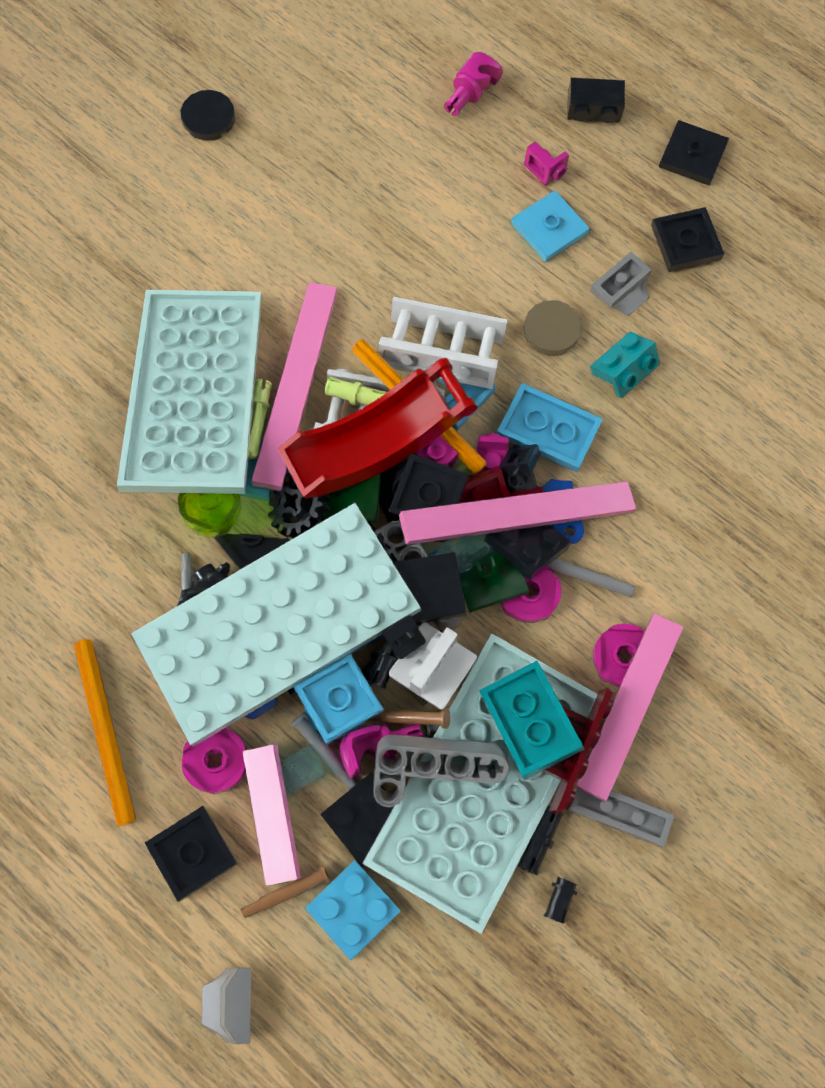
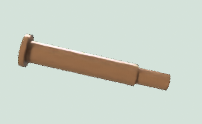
M443 709L442 712L384 710L370 720L382 721L383 723L441 725L443 729H447L450 725V711L448 709Z
M320 865L319 870L264 895L258 901L241 908L244 918L261 910L265 911L324 882L327 885L331 882L324 865Z

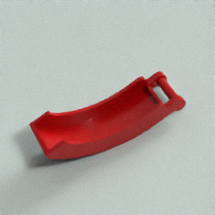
M448 358L439 359L425 371L422 369L415 370L386 394L364 408L322 427L308 431L300 430L277 449L302 496L307 499L325 495L369 479L407 459L410 453L415 454L460 419L473 414L478 406L473 398H468L453 374V366ZM439 377L443 379L458 403L453 408H450L434 382Z

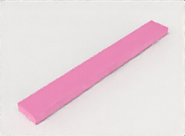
M312 282L308 284L252 477V486L281 491L284 487L288 468L277 448L300 429L335 303L337 287Z
M627 481L401 511L399 518L406 545L628 514L634 512L636 506Z

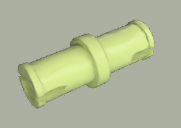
M332 376L329 377L325 386V395L348 400L351 405L355 406L358 404L367 406L387 393L386 391L365 387L362 382L355 381L351 383Z

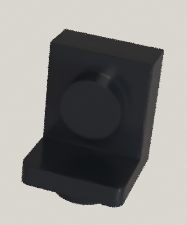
M537 444L509 448L499 467L502 470L508 491L513 492L536 488L537 481L533 469L541 455Z
M410 614L382 632L399 659H403L426 643V639Z

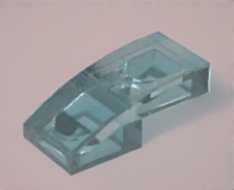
M481 534L463 537L455 544L448 539L430 552L428 556L455 552L460 574L476 566L477 561L481 563L496 553V551L484 542L486 535Z
M311 744L280 762L287 799L299 793L300 789L327 775Z

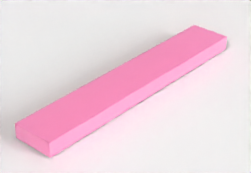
M656 613L652 615L614 698L611 712L600 729V739L597 745L591 749L587 758L589 761L584 776L577 780L576 788L604 802L607 801L683 630V626Z

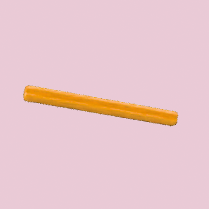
M364 339L359 340L353 346V353L390 390L404 380ZM452 427L440 435L458 453V458L474 474L479 473L486 466V461Z
M82 639L74 643V651L117 826H126L135 822L136 816L93 641L91 639Z

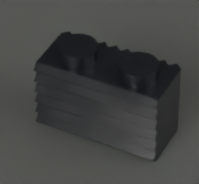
M570 78L567 119H574L579 122L595 120L597 122L600 120L604 123H613L615 121L618 123L621 121L625 107V80Z

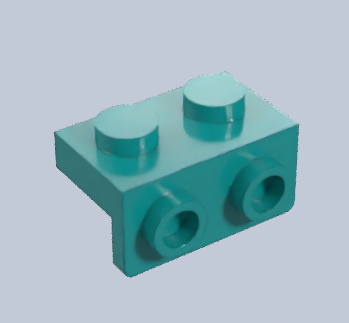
M628 332L590 366L592 375L612 384L616 396L623 398L660 365V360L655 342L633 332Z

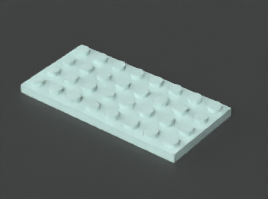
M146 290L117 480L119 492L245 494L262 306L261 292Z
M356 503L131 634L188 742L194 747L293 688L294 685L380 636L382 632L409 614L413 616L420 612L421 608Z
M492 633L449 708V727L443 729L440 725L433 738L486 742L499 745L505 753L509 766L506 778L499 783H480L410 777L404 789L403 799L394 806L362 863L482 934L561 780L543 771L526 780L523 779L479 690L538 661L562 706L588 718L597 697L595 692ZM425 752L420 761L428 762L434 756L431 753ZM458 755L453 757L450 762L455 765H461L467 758ZM474 757L475 766H477L476 759L478 757ZM492 759L490 765H487V766H489V767L493 766V762H494V761H497V760H496V759Z

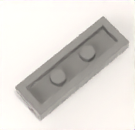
M575 788L576 796L568 811L658 847H665L674 818L673 814L612 790L607 801L604 802Z

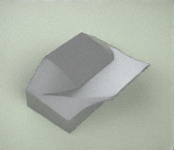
M630 252L593 283L590 292L608 307L617 309L629 316L648 300L647 281L652 270L635 254Z
M226 968L219 977L202 987V1025L217 1033L225 1043L249 1044L251 968Z

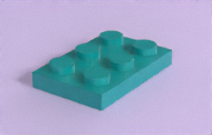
M538 661L479 690L524 780L584 750L578 735Z

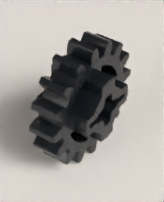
M290 475V482L288 484L285 482L281 491H273L276 499L268 503V505L273 507V510L268 513V517L273 519L271 526L277 529L278 533L287 538L291 537L294 539L316 526L319 521L323 522L326 520L322 515L331 509L325 504V502L331 499V496L325 494L307 499L304 498L293 477Z

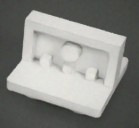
M423 622L419 630L426 639V643L403 659L398 658L389 671V676L438 709L443 710L475 663L477 655L457 643L458 634L448 627L442 633L428 623Z

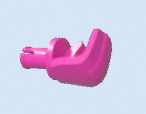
M483 52L473 53L456 74V78L453 81L456 91L445 102V110L450 113L454 108L455 110L451 115L458 116L468 101L472 103L478 102L482 97V90L489 89L490 83L496 85L503 74L502 66Z
M377 724L349 732L343 736L340 744V755L349 777L354 779L362 774L361 762L364 755L371 754L376 759L378 742L384 736L405 735L423 737L422 731L419 732L421 729L419 724L392 732L390 729H387L385 724ZM388 750L383 755L387 759H395L397 750Z

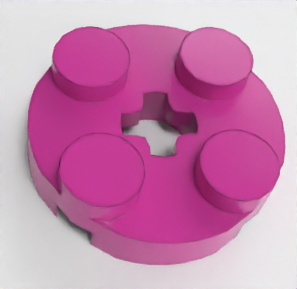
M548 566L531 580L524 576L526 584L533 585V590L538 591V595H534L532 599L522 595L501 602L503 611L507 616L524 623L540 622L551 616L560 602L562 589L558 577H555Z
M617 624L602 633L593 649V663L602 681L610 683L615 687H620L632 659L625 664L622 663L621 659H618L617 654L621 653L622 648H626L628 654L634 657L644 635V630L632 624Z
M227 728L194 747L187 741L183 749V774L188 782L200 791L215 795L231 790L245 775L246 768L243 751L247 750L246 746L235 732ZM211 752L215 755L220 752L223 754L220 767L213 766L208 768L207 764L210 760L207 756Z

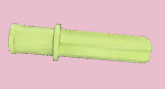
M262 378L255 380L248 460L256 459L259 455L266 414L270 412L269 398L272 383L266 380L264 388L261 389Z

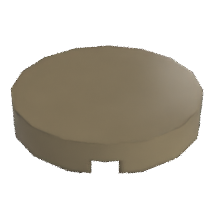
M557 300L543 301L536 304L527 313L524 322V337L527 342L529 341L537 352L548 356L562 355L574 347L582 330L581 319L577 312L568 304Z

